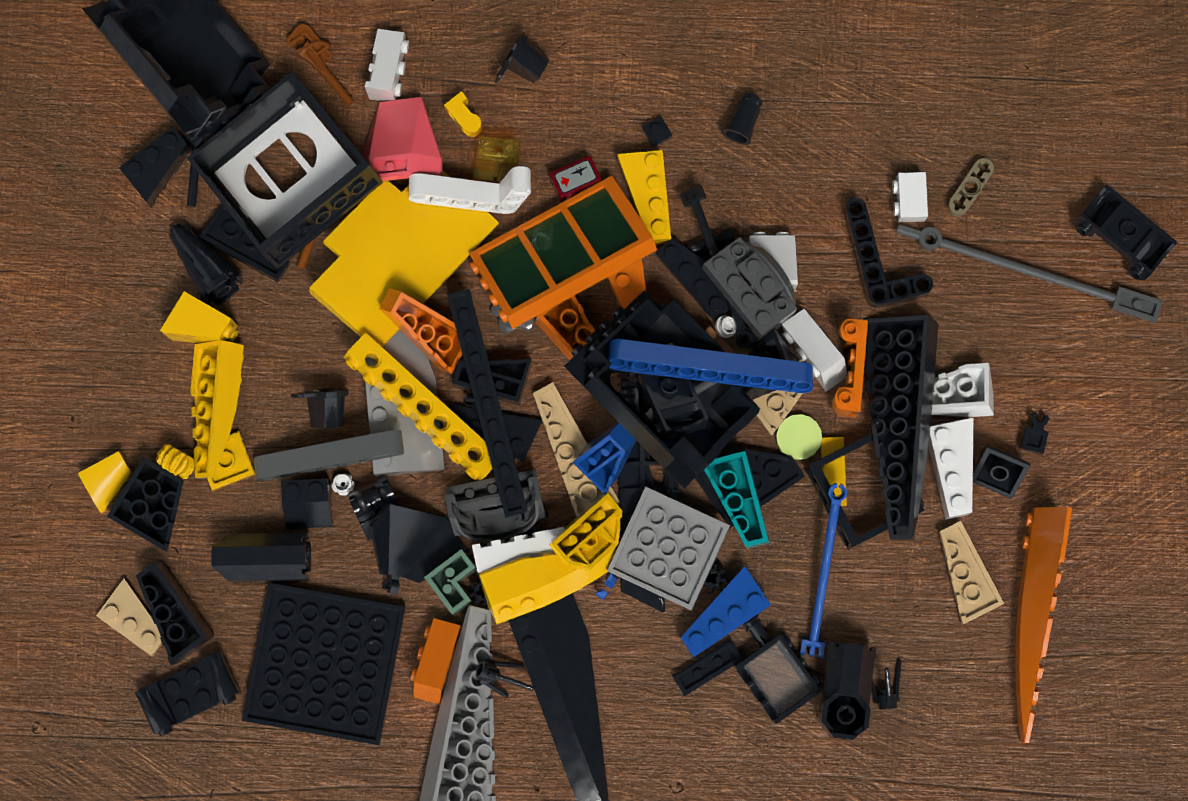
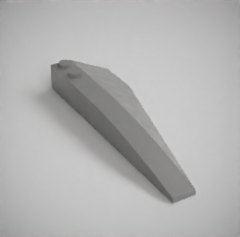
M468 606L438 712L420 801H496V796H492V784H495V774H493L495 751L492 750V739L494 738L493 699H491V689L486 685L480 684L479 679L476 678V670L480 662H486L487 658L492 660V654H490V642L492 641L490 610Z

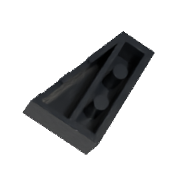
M172 126L120 166L119 169L152 208L156 203L155 200L162 190H165L168 181L178 171L191 152V149Z

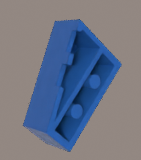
M617 422L586 445L572 463L606 494L618 479L636 439Z

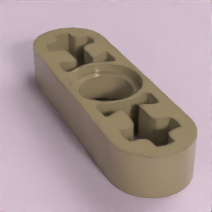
M982 158L976 161L948 202L947 208L952 216L961 217L967 212L993 174L994 165L989 159ZM986 165L987 172H984L980 179L976 178L980 171L979 167ZM967 182L976 184L977 191L975 193H968L965 190ZM964 196L966 198L962 204L964 210L961 208L958 211L955 210L953 202L958 203L961 197Z

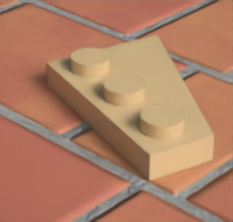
M776 390L753 400L761 408L756 417L771 437L803 393Z
M124 578L96 616L150 656H154L162 645L158 628L153 622L152 615L149 614L129 582Z

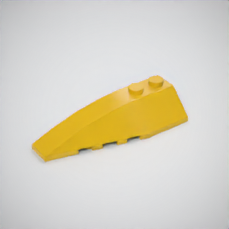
M218 340L199 343L194 346L190 391L191 396L195 397V406L191 408L192 416L196 417V427L192 429L193 438L197 441V447L194 448L195 478L213 477L229 438L242 381L241 369L244 359V345Z
M616 547L590 571L564 564L557 554L552 555L550 552L543 553L542 556L534 558L523 556L479 572L487 604L496 624L542 608L598 579L608 572L607 570L615 555Z

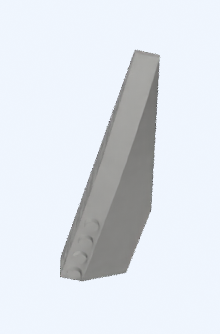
M399 330L383 348L438 398L436 378L429 359ZM365 358L367 365L375 366L373 359ZM382 374L386 382H392V377L389 374ZM365 382L370 434L401 430L404 447L403 455L373 460L374 475L376 477L445 470L443 448H438L426 432L422 433L419 431L412 419L400 414L397 410L398 407L392 401L388 402L381 396L379 389ZM399 390L402 397L409 398L407 390ZM418 404L417 410L425 414L426 408ZM434 420L435 427L441 429L440 421Z

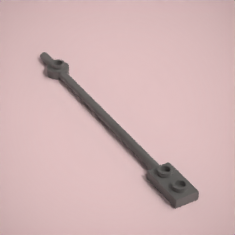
M898 225L896 231L898 234L918 240L920 247L926 251H933L938 247H942L1113 302L1111 310L1154 324L1157 322L1163 300L1122 287H1118L1116 293L1087 285L943 239L940 231L934 227H927L922 231ZM931 237L933 243H927L925 238Z

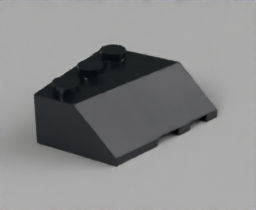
M143 457L107 517L168 552L184 480Z

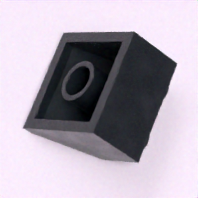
M328 478L281 481L282 506L287 530L333 527L331 481Z

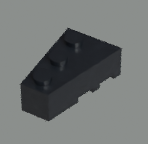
M532 358L489 361L498 399L520 406L531 370ZM459 361L452 384L454 388L472 392L465 361Z

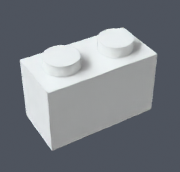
M926 172L898 173L896 180L892 182L893 194H897V202L893 204L894 216H898V222H925L928 217Z

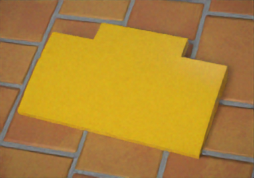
M442 170V176L450 177ZM383 181L323 241L324 245L339 258L309 287L310 294L357 335L362 337L366 332L383 348L400 330L379 309L389 289L401 291L424 304L470 256L469 253L476 250L499 225V222L489 212L412 202L409 200V185L401 192L389 181Z

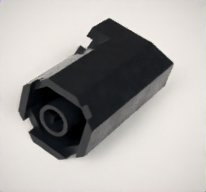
M228 534L212 546L211 566L227 581L232 583L309 581L310 576L306 572H311V544H306V539H310V534Z
M829 641L827 644L818 722L830 738L853 740L869 728L871 711L869 706L876 648L870 647L869 651H867L868 646L842 642L834 647L835 642Z

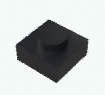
M662 117L642 127L652 148L672 138V134Z

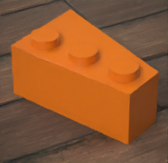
M638 238L624 245H621L613 250H610L598 257L600 258V260H602L612 255L613 253L621 250L622 248L632 244L633 242L637 241ZM642 259L606 278L619 307L622 306L624 309L643 291L646 292Z
M433 618L432 625H427L424 633V638L427 641L425 647L420 646L417 656L420 663L418 668H413L410 681L414 682V698L436 704L441 703L442 690L447 681V674L460 635V625Z

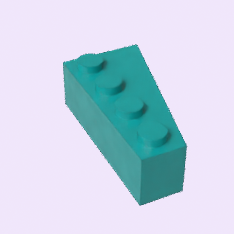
M746 451L714 459L704 471L744 545L749 549L769 544L770 540Z

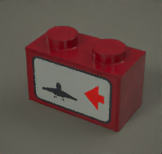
M591 155L549 174L550 181L561 203L602 181Z

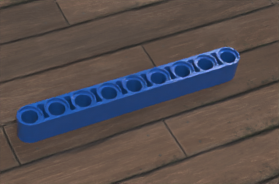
M614 339L608 343L607 359L612 363L609 368L613 370L795 393H808L813 390V366L806 362L624 339Z

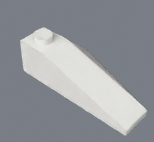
M989 363L965 364L958 367V370L947 374L944 372L939 374V377L934 378L932 415L960 417L994 416L993 387Z

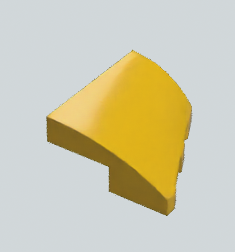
M119 451L78 473L100 513H104L107 510L106 507L114 496L118 495L122 485L133 474L123 453Z

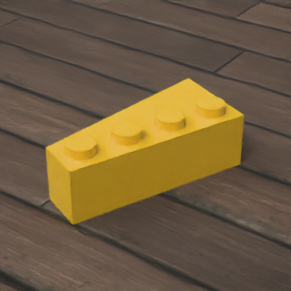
M663 150L617 154V161L636 213L652 235L655 245H665L671 240Z

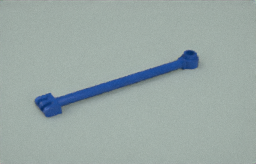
M833 483L828 489L831 506L809 639L802 638L800 655H805L806 646L810 647L809 656L814 657L815 648H819V658H823L825 641L819 640V633L841 501L847 496V490L841 483L839 485L841 494L838 496L833 494V490L837 488V483Z

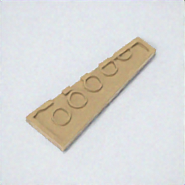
M552 382L534 392L533 395L576 517H578L606 494L572 463L588 444ZM611 487L607 493L618 504L619 500Z

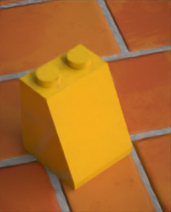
M184 291L160 331L172 341L206 343L223 340L233 342L239 331L237 329L239 326L230 317Z

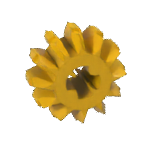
M164 444L155 459L156 463L163 469L182 479H187L194 470V458L170 444Z

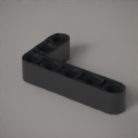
M860 198L850 199L845 206L844 217L868 305L872 308H882L926 297L933 288V280L927 274H918L886 282L866 204ZM857 206L860 208L861 213L852 214L849 207ZM855 228H864L866 231V235H857L855 232ZM861 249H869L872 256L869 258L863 257ZM866 271H875L878 278L869 279ZM916 282H924L927 285V290H919ZM897 286L902 287L905 290V295L898 296L895 294L894 288ZM880 292L883 295V300H874L872 293Z

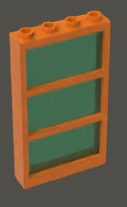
M610 176L470 252L469 254L473 262L469 264L475 275H481L482 278L479 281L485 291L489 289L491 292L488 297L493 306L500 307L501 310L498 311V314L503 323L508 322L511 328L514 329L655 252L657 248L652 235L613 176Z

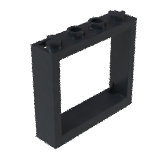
M873 433L809 464L805 468L828 514L830 513L831 498L828 495L830 484L821 467L873 442ZM922 498L920 502L919 514L925 511L923 508L924 502ZM840 505L836 529L847 550L887 531L888 524L886 522L857 537Z

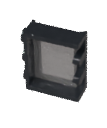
M781 634L734 667L774 725L822 692L819 688L822 684L814 674L810 676L805 669L808 667L801 655L796 656L792 651L794 645L787 636L782 637Z

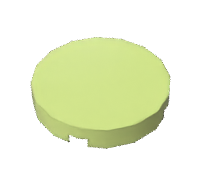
M802 414L792 415L784 419L778 427L776 434L777 446L785 456L792 457L794 460H806L813 456L820 448L822 442L821 429L817 422L809 416Z

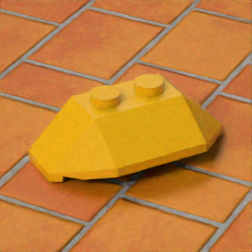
M607 493L559 532L549 545L564 564L590 571L618 545L622 510L610 494Z

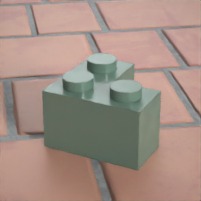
M461 549L424 578L453 616L472 603L459 583L477 569Z

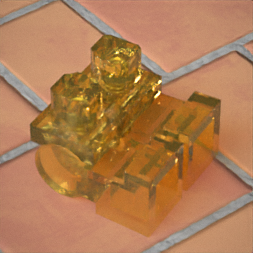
M479 136L473 176L474 181L495 183V177H497V183L500 184L512 168L519 166L520 139Z

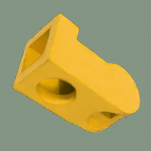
M461 91L444 104L445 111L464 134L469 137H476L482 131L481 120L479 116L471 113L466 107L468 100Z

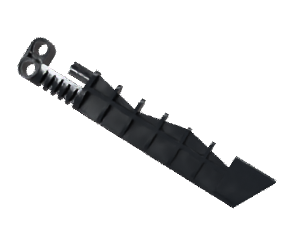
M618 374L617 377L621 378V382L617 383V386L621 387V391L618 393L639 413L643 409H640V391L623 374ZM644 396V407H645V406L649 403V401H648V399ZM637 441L619 475V507L622 510L620 541L645 487L657 492H663V488L654 487L649 467L661 465L657 461H650L651 455ZM621 578V592L660 612H665V598Z

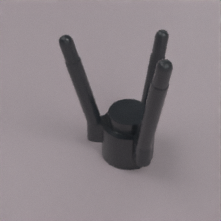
M487 658L486 662L481 661L477 667L476 678L479 679V683L486 685L504 698H508L509 695L491 682H496L497 679L522 688L534 690V687L529 684L501 675L500 669L497 668V666L524 668L525 665L523 663L494 661Z
M900 659L897 660L894 691L890 686L888 668L884 669L885 689L879 690L880 695H878L872 680L871 691L874 703H878L879 709L898 708L897 701H900L899 686L902 662Z

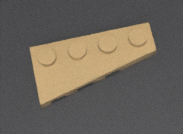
M959 521L940 531L939 534L961 624L963 625L1003 605L1004 602L962 522Z

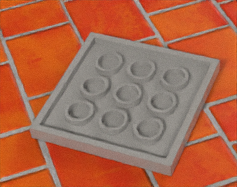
M645 487L607 571L692 610L731 525Z

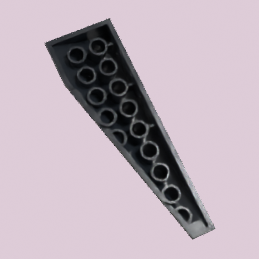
M929 315L864 319L868 320L864 384L868 393L869 401L867 402L872 417L871 427L876 457L879 460V475L882 478L883 484L882 494L887 508L885 512L890 540H914L930 435L938 323Z
M571 593L560 600L508 621L576 801H609L590 639L575 597Z

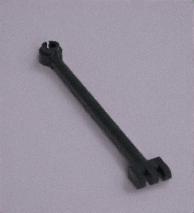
M697 184L694 188H689L687 192L680 193V197L684 207L689 208L692 206L710 257L712 258L719 252L700 201L707 197L702 185ZM727 300L737 328V345L740 348L753 347L756 342L755 334L746 327L744 320Z

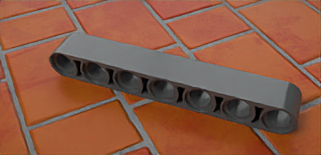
M390 430L256 456L253 458L256 481L274 480L403 455L401 430Z

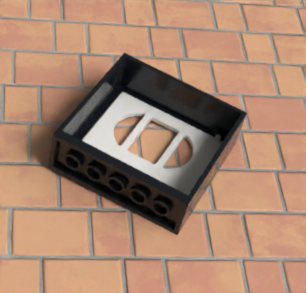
M293 71L282 77L279 83L265 91L257 101L248 105L241 114L231 119L224 128L211 135L208 141L202 146L195 148L187 157L261 254L277 269L383 183L377 173ZM305 100L310 104V106L315 110V112L324 121L328 128L333 132L337 139L342 143V145L347 149L351 156L356 160L358 165H356L353 162V160L348 156V154L339 145L335 138L330 134L326 127L321 123L317 116L312 112V110L304 102ZM299 132L313 140L317 150V159L313 168L286 137V133ZM277 139L282 141L307 172L302 179L284 193L281 192L256 160V156ZM248 164L253 166L276 195L275 199H260L250 193L245 181ZM214 174H216L217 177L221 180V182L225 185V187L228 189V191L232 194V196H233V197L236 199V201L239 203L240 207H239V206L235 203V201L231 198V196H230V195L228 194V192L224 189V187L220 184V182L217 180V178L214 176ZM248 217H250V219L258 227L261 233L265 236L266 240H264V238L260 235L257 229L249 221Z

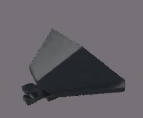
M388 503L369 525L379 574L387 575L382 589L388 590L387 592L390 594H398L400 577L421 583L425 580L424 577L459 550L462 549L464 552L467 550L460 537L454 535L448 518L427 513L423 510Z

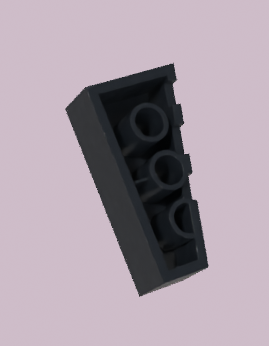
M162 561L153 562L136 575L146 604L149 605L153 622L156 624L161 636V643L165 646L170 665L179 664L215 637Z

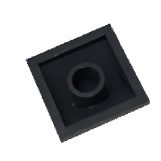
M987 445L982 449L974 468L973 483L1013 499L1031 463Z

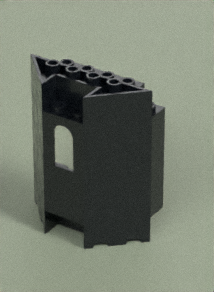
M108 0L82 8L100 34L195 148L201 145L207 135L220 131L231 119L236 118L248 105L253 104L265 91L271 89L262 78L270 64L216 0ZM144 52L150 56V58L155 62V64L160 68V70L165 74V76L169 80H166L164 78V76L159 72V70L154 66V64L149 60V58L144 54Z
M643 291L625 309L622 306L619 307L611 315L614 318L612 321L609 319L604 321L598 328L600 332L597 334L594 331L585 340L587 345L583 346L580 344L571 353L574 357L564 367L685 489L698 474L713 462L733 437L751 422L761 408L742 390L745 386L717 383L697 394L709 418L706 428L661 441L652 432L651 425L653 423L646 426L640 420L648 412V409L651 408L650 404L648 403L638 413L611 385V374L621 373L625 377L626 374L625 371L609 368L612 363L607 359L608 343L614 339H624L663 345L673 343L674 346L719 352L725 351L675 300L668 306L665 303L659 306ZM629 380L646 397L640 382L633 383L632 380ZM691 380L693 386L702 382L699 380Z

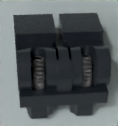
M386 477L380 478L348 494L351 506L368 541L372 539L369 525L382 508L388 503L401 506Z

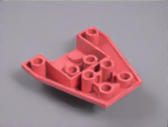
M422 97L379 102L362 156L382 181L406 179L418 173L442 176L443 159Z

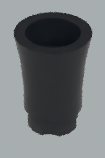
M745 92L742 94L730 119L721 131L727 139L742 145H749L751 143L753 130L763 103L760 97L752 93Z

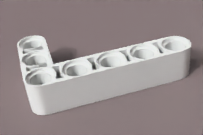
M524 166L512 168L500 184L419 173L409 176V200L422 204L510 214L514 213L531 193V170Z

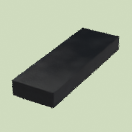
M730 640L672 677L682 694L686 696L744 659L733 641Z

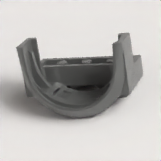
M739 237L705 262L702 267L758 339L770 331L779 329L782 323L794 316L797 310L795 292L788 276L779 263L765 249L754 243L743 241ZM740 273L749 281V283L753 286V288H754V289L756 290V292L759 294V296L761 297V299H759V297L755 294V292L751 289V287H750V286L747 284V282L743 279V277L740 275ZM781 292L780 296H778L772 302L767 303L770 299H772L774 296Z
M536 469L518 473L528 512L524 513V519H522V514L505 518L503 508L478 511L483 508L502 505L495 478L446 487L445 499L454 535H461L478 542L509 540L529 530L539 519L546 518ZM473 514L475 515L477 529L474 528Z

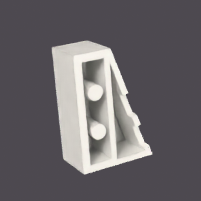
M377 30L373 47V61L369 65L370 79L365 83L369 100L385 102L396 100L397 96H401L402 83H399L400 75H404L406 62H403V56L408 53L409 40H406L404 32Z
M805 309L782 323L784 331L782 336L788 345H793L801 361L813 366V376L818 380L825 392L846 378L848 374L844 357Z

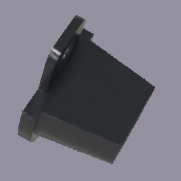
M522 33L502 63V67L494 82L497 83L502 78L506 69H509L534 83L541 77L550 59L527 40L528 35Z
M348 388L315 389L291 394L292 398L307 397L311 428L330 429L343 426L345 396L349 395Z

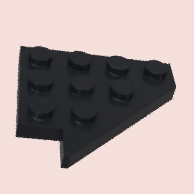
M726 445L716 457L720 458L746 451L761 507L805 477L795 460L788 456ZM703 470L695 477V480L724 522L731 525L730 528H732L734 524L706 472Z

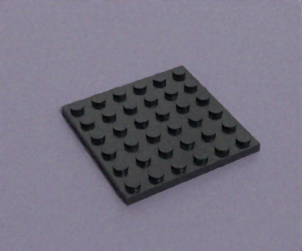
M269 583L242 721L380 746L406 607Z

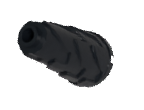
M176 224L171 228L169 238L176 248L188 276L195 285L201 301L212 307L210 302L214 301L218 306L230 299L239 290L236 285L237 282L241 285L243 283L241 275L228 262H225L187 225Z

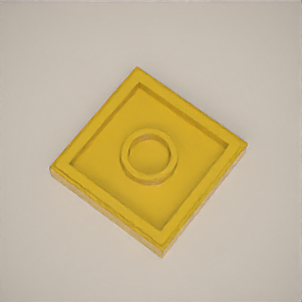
M239 431L229 435L213 477L207 478L212 491L255 475V470Z

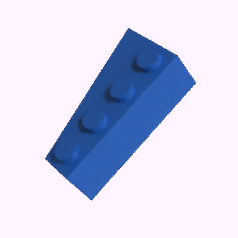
M746 567L736 575L680 638L692 658L771 606Z

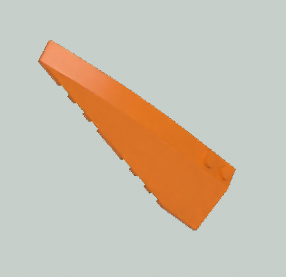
M1035 507L1031 509V513L1028 512L1026 515L1025 526H1028V533L1024 535L1022 541V549H1025L1018 598L1015 644L1016 701L1021 743H1029L1035 715V711L1031 710V706H1035L1038 700L1039 691L1035 685L1042 678L1043 674L1040 659L1046 657L1053 622V617L1049 616V612H1053L1056 606L1057 597L1053 591L1060 584L1062 574L1058 570V565L1064 562L1072 507Z

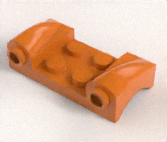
M846 319L838 328V334L844 340L843 349L850 350L847 356V366H851L848 375H846L845 387L839 388L832 400L833 410L839 417L856 418V412H861L868 320Z

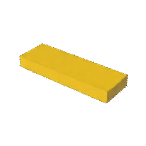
M844 437L822 438L821 458L843 448ZM845 456L821 467L829 484L837 483V488L833 490L836 496L841 494L840 483L846 488ZM846 498L841 501V506H847Z

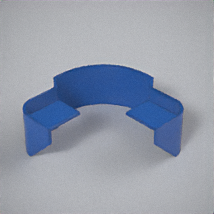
M611 573L604 584L612 589L619 578ZM601 588L595 595L604 600L608 592Z

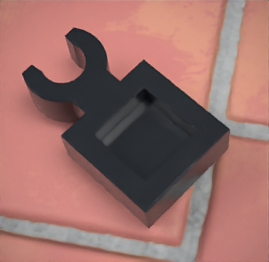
M1033 412L1030 416L1032 427L1026 426L1024 428L1020 450L1043 455L1049 433L1044 431L1043 427L1048 423L1049 416L1045 415L1043 421L1038 422L1036 420L1037 412Z

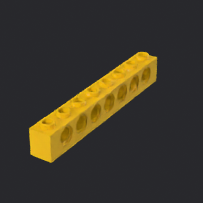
M365 332L343 357L346 359V364L351 369L358 370L363 375L366 383L379 389L381 396L388 402L392 401L398 407L397 410L400 414L412 419L415 422V427L422 433L426 432L438 448L446 450L449 453V458L456 464H461L472 479L480 481L492 470L486 442ZM365 358L373 359L375 366L367 365ZM382 374H389L392 377V382H386ZM399 390H407L409 398L402 397ZM418 404L426 408L425 414L417 410ZM434 420L441 421L443 429L436 428ZM452 435H455L460 439V445H456L452 442ZM468 451L475 452L477 460L470 459Z

